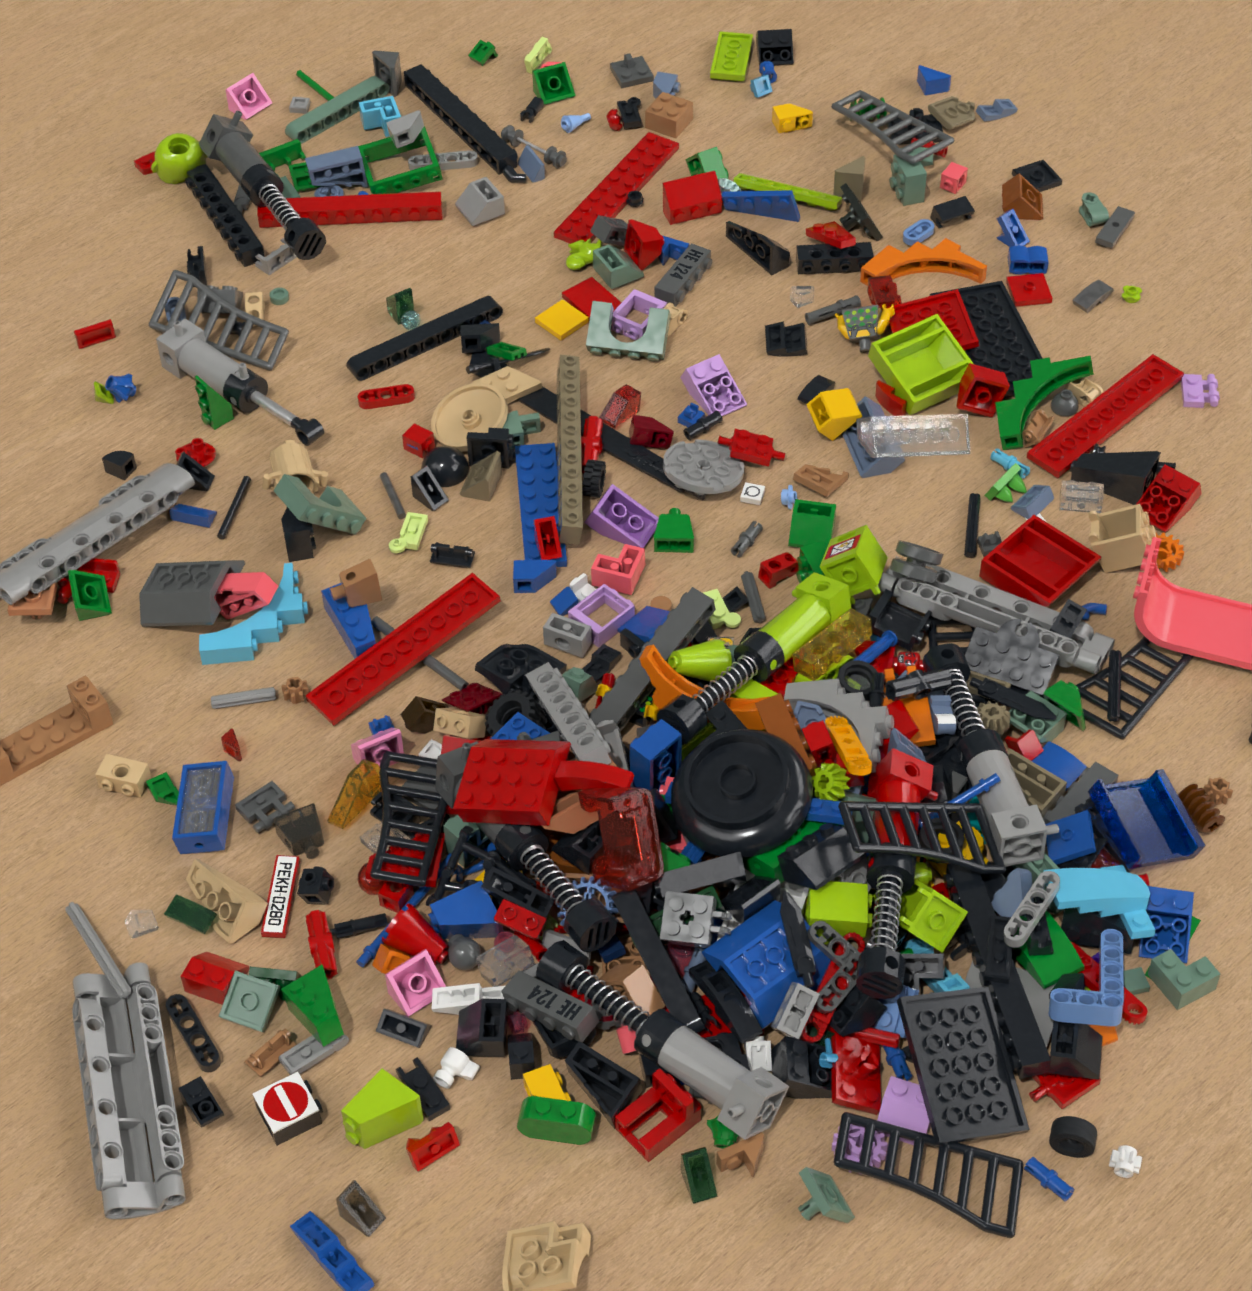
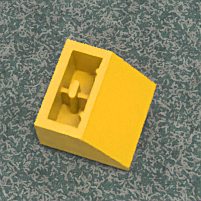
M848 388L820 392L806 404L817 430L832 441L862 417L851 390Z

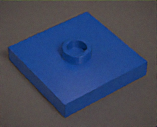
M1088 810L1045 824L1046 826L1053 824L1059 826L1058 833L1050 834L1046 837L1048 856L1056 865L1096 852L1091 814Z

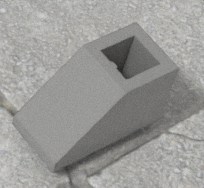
M420 110L386 122L390 138L396 148L413 143L424 127Z

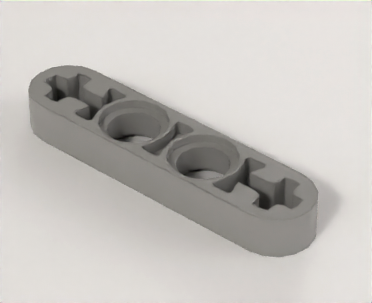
M475 151L435 154L440 170L471 168L478 164V154ZM429 154L410 157L408 159L409 170L431 165Z
M1044 871L1038 876L1004 928V942L1008 946L1020 947L1026 942L1059 891L1060 877L1057 873ZM1045 883H1049L1048 886L1046 887V891H1045V890H1044V888H1045ZM1033 897H1041L1044 899V902L1035 904L1031 899ZM1023 914H1030L1033 917V919L1030 921H1023L1020 919V916ZM1018 927H1019V928H1020V929H1019V935H1015L1014 937H1011V935H1014V934L1017 932Z

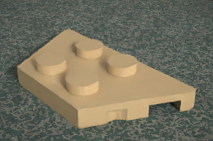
M509 366L473 381V383H485L496 387L504 396L507 404L542 388L540 380Z

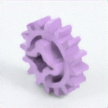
M850 1124L845 1159L856 1162L860 1161L864 1127ZM875 1131L869 1165L879 1168L881 1160L886 1158L887 1142H884V1133L878 1134L879 1131ZM838 1133L833 1135L832 1151H834V1155Z

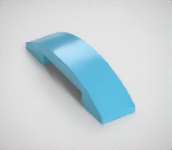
M918 937L905 941L902 945L903 950L911 948L913 954H934V947ZM946 967L945 978H922L935 993L970 989V986L958 973L952 975Z

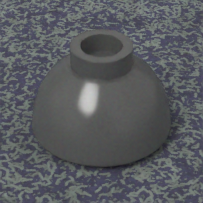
M1062 390L1052 399L1051 409L1058 415L1071 416L1078 411V400L1070 390Z

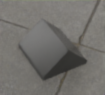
M373 51L375 76L389 85V93L396 97L402 83L399 52Z

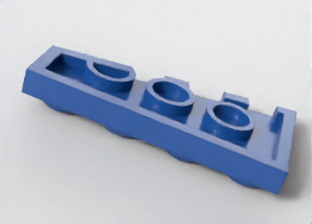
M792 190L722 192L721 196L725 210L795 222L800 220L799 210Z

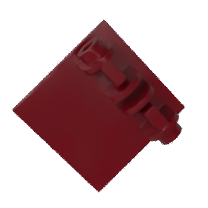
M471 683L460 691L450 693L442 701L466 712L486 714L489 712L488 708L493 706V701L495 699L498 700L502 693L479 683Z

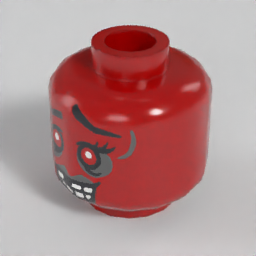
M900 652L897 657H894V673H898L900 676L907 670V666L914 665L916 670H922L924 673L925 669L920 654L917 652Z

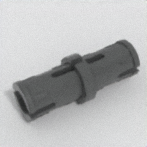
M753 521L747 530L739 535V540L731 548V553L734 556L738 553L737 557H742L747 548L755 543V538L763 530L760 523L756 525L757 521Z

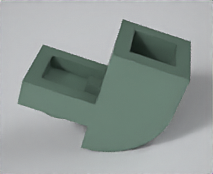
M516 410L507 415L503 428L509 429V434L514 436L513 446H510L511 449L515 448V446L524 445V435L541 432L539 413L519 416Z

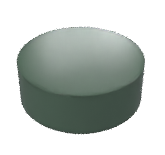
M275 288L269 294L270 301L274 305H283L289 301L288 291L284 288Z

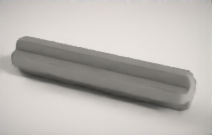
M274 687L215 695L211 697V706L213 709L275 700L276 692Z

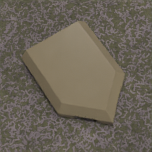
M951 96L929 104L928 110L947 130L975 120V103L970 101L967 103L958 101L959 98Z

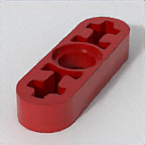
M409 384L364 390L357 396L358 405L362 409H374L410 403L415 399L414 388ZM384 395H390V396H391L390 398H387V399L382 398V396H384Z

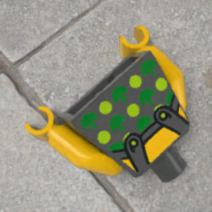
M883 304L882 309L879 305L842 310L843 315L835 314L837 327L845 339L850 340L853 344L859 343L860 352H869L871 341L880 339V335L884 333L890 318L895 314L894 305L892 304L890 308H886V304Z

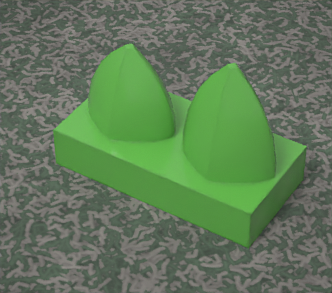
M1015 463L984 496L990 501L997 497L1002 501L1012 502V493L1007 486L1018 492L1026 493L1025 483L1017 474L1021 467Z

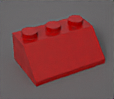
M715 171L663 183V213L670 225L722 213V196Z

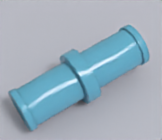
M998 448L991 454L990 459L1004 466L1003 468L1006 471L1016 463L1021 467L1017 474L1023 479L1028 476L1030 467L1017 461V458L1013 455L1009 456Z

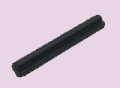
M971 493L969 495L964 555L971 558L975 557L980 508V495L978 493Z
M1111 650L1109 655L1107 719L1110 722H1117L1120 717L1122 653L1119 650Z

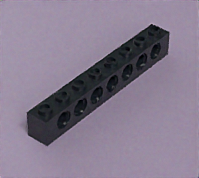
M205 163L187 171V178H185L187 187L192 189L195 199H199L201 208H205L206 214L209 219L213 220L216 230H220L222 239L226 240L229 249L234 251L237 261H241L243 266L247 267L255 264L256 261H260L255 257L256 255L260 254L265 257L263 245Z

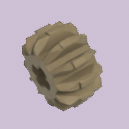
M988 701L987 704L980 703L976 707L986 729L995 730L1000 736L1008 730L1010 712L1006 710V706H999L998 702L991 704Z

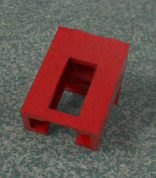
M659 1068L652 1074V1088L615 1116V1129L649 1163L701 1121V1105L688 1091L684 1090L682 1085L672 1075L665 1074ZM660 1111L667 1116V1118L639 1140L632 1134Z

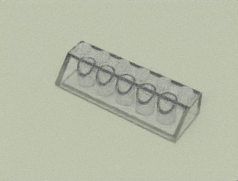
M968 414L870 416L856 419L858 440L871 458L970 454Z

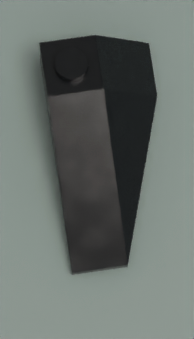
M731 221L726 222V237L771 276L789 267L790 252L788 249L762 234Z

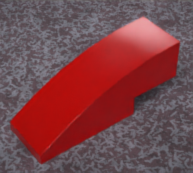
M561 761L554 778L561 791L582 789L585 796L628 792L634 774L631 771L603 763Z

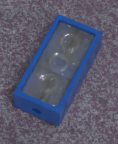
M227 761L183 765L172 836L180 854L225 850L234 775Z

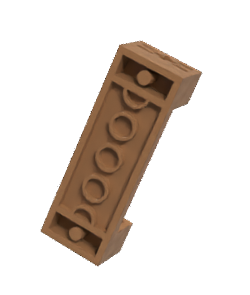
M86 675L66 685L71 703L0 740V786L113 725L108 702Z

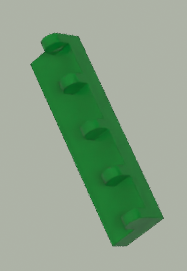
M298 139L259 153L274 171L275 167L283 164L289 166L291 161L299 158L305 160L306 158L302 151L301 142Z

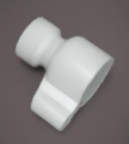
M450 1047L441 1059L442 1068L437 1070L433 1080L439 1086L449 1089L454 1082V1076L473 1080L480 1066L470 1061L468 1056L462 1051Z

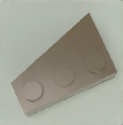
M1009 748L1007 750L1009 761L1024 796L1030 806L1037 804L1043 818L1048 810L1052 811L1055 808L1060 796L1065 795L1067 782Z

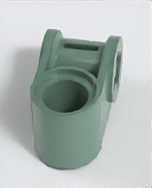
M1091 192L1084 193L1081 199L1082 205L1079 207V214L1082 215L1086 224L1092 227L1106 223L1109 219L1107 208L1104 207L1096 194Z

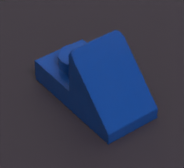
M1010 209L996 218L1004 232L996 237L999 241L1009 247L1016 245L1024 246L1030 242L1014 209Z
M663 236L664 246H662L661 255L658 256L661 264L664 266L669 257L678 260L690 244Z

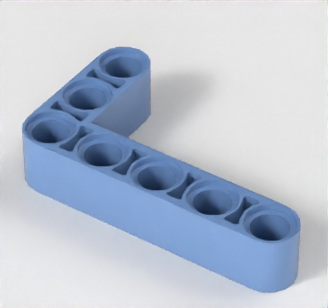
M1106 929L1101 933L1099 991L1057 988L1051 991L1048 1014L1054 1021L1100 1026H1117L1121 1023L1124 1003L1123 935L1120 931Z

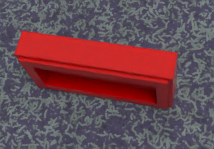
M111 319L74 331L79 349L116 338Z

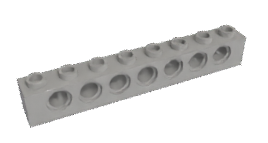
M548 662L527 673L526 677L534 693L564 740L571 743L570 749L578 761H590L607 765L612 761L608 755L611 752L609 745L603 739L592 719L589 718L578 698L575 697L558 668L553 669Z

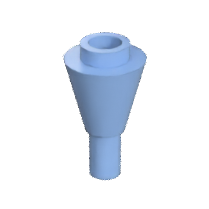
M589 113L581 116L564 115L561 119V127L567 133H570L583 122L590 120L591 116Z

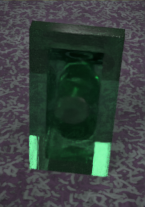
M411 288L386 298L387 311L398 325L415 319Z

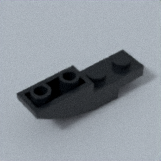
M706 960L688 969L691 979L715 1006V1013L741 1044L762 1034V1029L748 1003L722 968L716 972Z

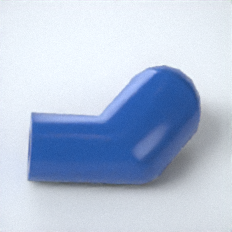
M1087 603L1082 605V607L1087 609L1082 620H1088L1089 613L1106 615L1107 604Z

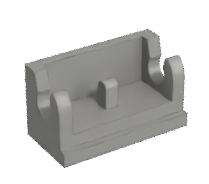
M284 238L280 241L285 245H281L279 249L271 252L267 257H263L260 254L255 256L260 260L255 262L257 268L271 275L297 258L286 244Z

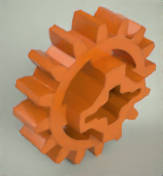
M1162 532L1161 535L1156 533V538H1161L1157 555L1159 571L1163 569L1165 572H1168L1169 567L1175 570L1176 565L1180 566L1183 560L1184 546L1179 545V539L1173 540V535L1166 537L1165 532Z

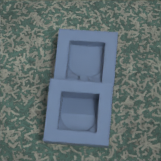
M995 99L993 105H978L976 112L983 121H993L1016 113L1018 109L1010 99Z

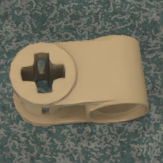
M671 302L663 308L669 309L671 314L668 336L685 322L688 314L686 309H679Z
M1086 377L1065 384L1064 390L1072 391L1078 403L1083 407H1086L1103 393L1100 385Z

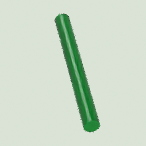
M301 70L297 71L296 76L327 101L334 98V96Z

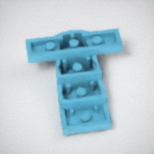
M1123 865L1101 867L1100 869L1062 868L1044 870L1053 871L1060 877V888L1053 899L1058 910L1076 907L1079 914L1098 911L1100 917L1119 914L1131 939L1154 937L1155 928L1146 912L1150 897L1149 888L1138 875L1126 872Z

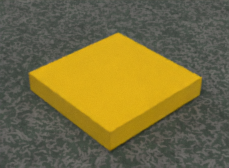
M563 299L535 317L536 324L561 341L589 322V317Z

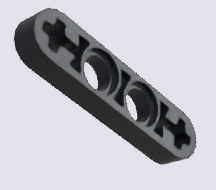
M181 994L171 995L165 1004L168 1015L199 1068L204 1072L217 1070L221 1063L219 1053L188 1000ZM175 1004L181 1006L183 1013L180 1015L177 1008L174 1007ZM186 1020L194 1021L193 1026L190 1028H183L181 1024ZM195 1038L205 1039L204 1043L200 1046L192 1045V1041ZM206 1051L209 1058L213 1060L210 1063L207 1060L205 1061L203 1053Z

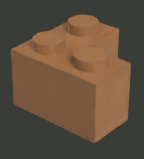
M615 965L598 979L604 980L606 985H611L613 991L618 990L620 996L625 995L628 1001H634L635 1006H641L642 1012L648 1011L649 1015L665 1007L658 989L650 978L649 971L643 965Z

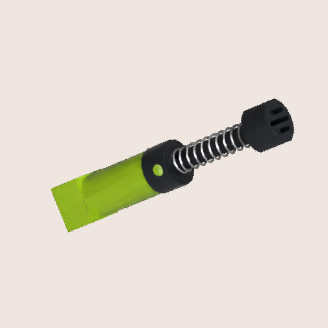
M815 572L812 573L792 591V596L797 598L793 603L735 648V662L732 663V667H727L726 671L721 672V676H716L715 680L710 681V685H705L704 690H699L698 694H693L692 698L684 694L675 697L658 712L657 721L662 719L682 734V745L688 744L707 727L705 712H708L710 707L713 708L715 703L718 704L721 698L725 701L726 698H729L731 694L735 693L737 689H740L750 679L759 683L764 682L821 632L824 631L835 635L853 619L848 584Z

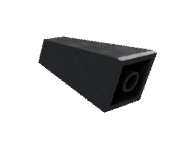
M1161 452L1081 454L1078 460H1074L1071 464V481L1136 505L1156 477Z

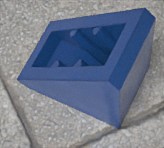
M919 65L917 82L925 96L948 92L950 90L951 75Z

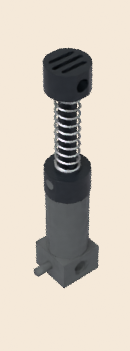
M236 111L232 119L213 114L199 142L200 148L208 158L221 161L253 204L259 207H268L274 217L284 227L286 231L284 240L297 258L310 260L318 256L326 244L325 235L313 220L300 218L299 214L282 195L284 189L282 180L250 143L253 137L252 132L244 122L239 121L242 112Z
M477 741L471 744L464 743L462 747L441 754L437 758L435 789L451 809H453L470 749L478 744ZM476 823L511 868L518 871L530 870V874L535 876V880L540 882V886L546 887L545 892L550 894L551 899L556 900L555 904L561 906L560 910L562 912H566L564 930L583 952L596 951L611 940L616 933V919L598 899L591 898L585 900L579 891L575 889L574 885L569 882V879L564 876V873L559 870V867L554 864V861L546 853L549 847V839L537 825Z

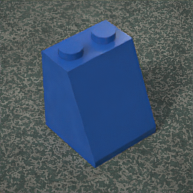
M482 880L430 904L431 913L428 914L430 924L437 933H440L443 940L450 939L456 934H462L464 937L471 939L499 938L504 936L503 925L494 921L497 910L489 894L481 888Z

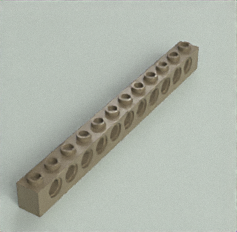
M560 355L557 367L558 537L560 543L579 545L583 529L580 362L577 356Z

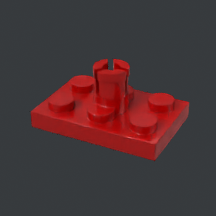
M835 1033L831 1037V1046L833 1053L838 1055V1060L832 1062V1103L877 1115L881 1108L880 1045L849 1036L842 1037Z

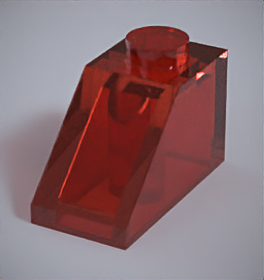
M625 384L612 394L599 418L609 426L616 428L639 412L642 392Z

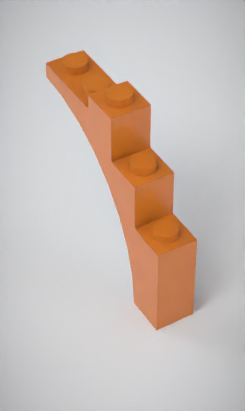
M947 238L933 249L917 241L905 252L890 245L886 246L861 267L860 282L876 290L886 282L901 276L923 272H940L969 278L981 284L986 279L987 265L960 252L961 246Z
M654 644L645 647L639 660L641 666L650 677L652 685L656 688L652 698L659 710L678 695L684 694L692 698L693 694H698V691L701 689L704 690L676 672L663 659ZM729 697L725 699L724 703L747 729H765L755 703L769 697L755 699Z

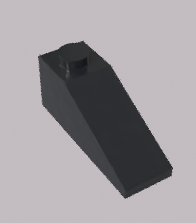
M493 866L481 886L483 890L501 903L503 899L508 900L545 918L555 901L550 898V895Z

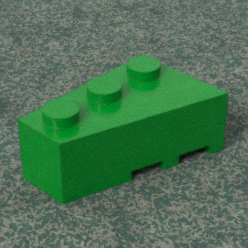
M323 965L318 966L281 989L290 1012L323 1047L344 1035Z

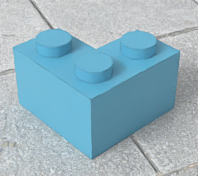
M388 96L359 102L360 118L364 130L382 127L385 137H389L386 122L401 117L394 97Z

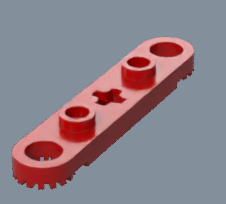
M850 932L843 936L845 940H855L858 944L857 950L860 953L864 951L865 942L859 934ZM838 944L834 954L841 956L844 953V948L841 944ZM830 960L816 989L817 993L839 969L832 960ZM858 961L853 963V967L847 972L850 976L853 974ZM838 977L835 980V985L838 989L845 990L847 981L842 977ZM832 992L826 998H822V1005L824 1007L830 1005L829 1001L836 994ZM814 1006L806 1025L813 1024L817 1028V1035L809 1037L805 1033L804 1027L800 1038L809 1043L819 1041L836 1008L830 1013L824 1014L817 1011Z
M1071 942L1084 964V970L1078 972L1084 974V984L1091 991H1099V964L1077 944ZM1124 987L1122 1018L1126 1022L1129 1021L1130 1024L1132 1022L1133 1025H1136V1023L1139 1025L1146 1019L1147 1007ZM1131 1009H1132V1011H1134V1009H1135V1011L1137 1012V1010H1138V1013H1140V1014H1133V1013H1131L1130 1011H1131Z

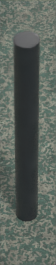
M249 476L243 477L217 534V537L221 540L225 539L251 482Z

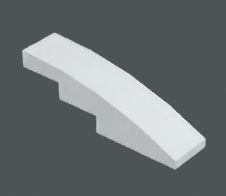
M480 983L433 988L432 1011L459 1015L460 1010L480 999H504L501 991L505 986L482 988ZM507 1007L508 1016H509V1015H522V1014H523V1013H521V1012H519V1011H516V1012L511 1011V1010Z

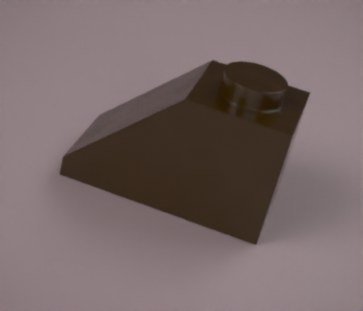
M415 696L400 715L408 730L426 734L433 731L436 708L449 707L444 703Z

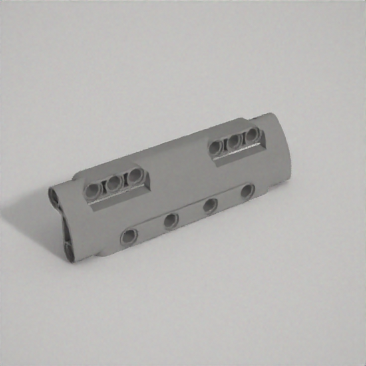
M166 463L145 476L139 475L101 498L99 506L48 539L41 538L3 561L0 564V597L8 604L13 605L28 595L29 590L36 594L47 589L55 582L67 576L70 569H78L176 503L180 494L195 485L193 477L182 467Z
M926 564V566L934 568L938 572L935 583L908 578L888 568L886 573H882L878 584L881 592L884 593L885 589L894 592L893 596L896 597V600L901 605L925 614L929 610L932 612V617L940 620L953 619L974 628L977 626L997 633L1000 627L1007 621L1021 619V625L1015 631L1016 635L1020 637L1027 634V624L1030 622L1039 633V648L1059 654L1060 657L1057 665L1062 667L1075 666L1096 674L1105 664L1115 643L1113 638L1097 632L1094 634L1093 628L1083 621H1080L1071 638L1049 631L1060 612L935 565Z
M134 963L126 969L123 977L132 990L126 999L118 997L103 974L85 973L77 975L73 979L75 1001L73 1003L72 1015L96 1189L102 1192L104 1214L108 1219H129L148 1216L176 1207L186 1200L181 1171L184 1165V1156L156 989L151 985L149 967L145 963ZM126 1003H128L135 1053H133ZM146 1126H147V1133H148V1139H149V1146H150V1153H151V1159H152V1166H153V1172H154L155 1182H153V1177H152V1170H151L150 1157H149L148 1144H147L146 1131H145V1127H146Z

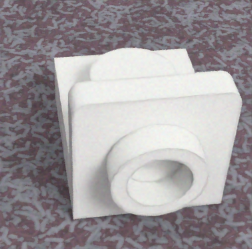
M585 573L574 578L569 585L578 598V603L596 590L588 583V576Z
M756 1036L750 1039V1041L744 1042L750 1071L760 1067L767 1071H772L771 1041H764V1036Z

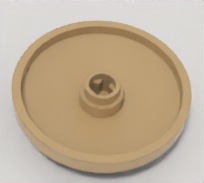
M485 383L468 384L452 391L438 404L431 419V429L441 446H451L461 452L468 451L467 433H488L489 427L503 428L508 415V405L504 396L496 387Z

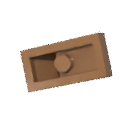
M760 1132L746 1140L718 1151L716 1165L720 1172L736 1169L744 1162L749 1173L754 1177L763 1151L764 1134Z

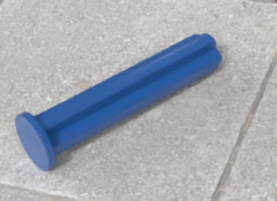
M890 630L883 632L880 639L853 661L860 660L871 663L889 647L897 644L896 634Z

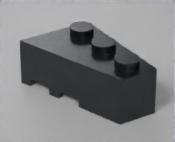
M578 1041L565 1059L568 1072L615 1129V1116L633 1103L642 1092L641 1080L636 1075Z

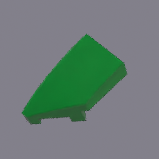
M167 772L146 781V785L156 802L177 805L179 791L176 786L174 787Z

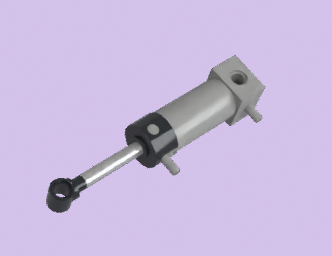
M187 319L175 321L172 328L156 338L162 367L179 379H182L187 374L193 378L196 375L199 376L224 399L245 413L252 412L259 406L294 428L298 439L306 446L311 445L324 435V428L316 419H300L266 397L268 384L264 378L248 369L245 363H237L206 343L204 330Z

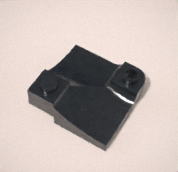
M503 644L477 662L475 671L492 682L502 694L506 695L512 690L514 693L517 690H521L522 692L529 693L538 703L539 699L534 693L526 674L549 662L552 668L555 669L557 667L562 675L566 671L567 664L532 645Z

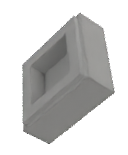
M293 97L289 106L290 113L306 114L311 103L310 98Z

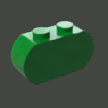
M529 1096L522 1101L517 1129L529 1138L583 1145L591 1140L596 1113L590 1106L584 1103Z

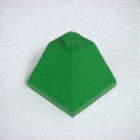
M1060 680L1043 692L1045 700L1067 713L1066 720L1084 732L1086 724L1079 688L1071 682L1065 683Z

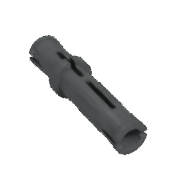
M855 295L846 300H837L835 304L805 313V320L808 325H811L812 323L835 316L836 313L843 315L842 310L861 307L860 298L858 295Z

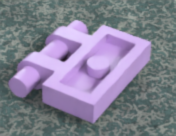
M1184 374L1181 379L1183 407L1203 408L1205 402L1210 403L1212 407L1218 405L1220 399L1219 392L1217 391L1218 381L1215 379L1214 374H1209L1207 380H1202V375ZM1203 390H1209V392L1203 393Z

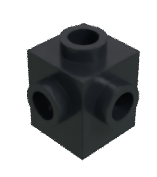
M315 866L313 869H303L297 894L307 904H328L331 891L334 888V878L323 867Z

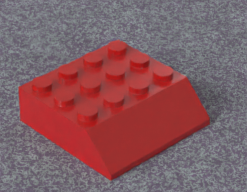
M1033 515L982 559L979 577L1002 591L1046 607L1050 606L1101 560V556L1041 518Z
M485 739L470 749L453 809L463 822L549 826L559 791V786L554 776L560 762L567 761L571 743L569 741Z

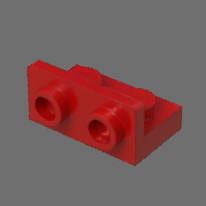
M93 558L77 569V571L104 575L107 592L114 593L121 575L118 562L111 559Z
M503 899L494 916V921L537 940L539 936H542L546 928L547 918Z

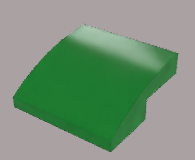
M306 162L289 165L292 183L297 192L320 187L312 185Z

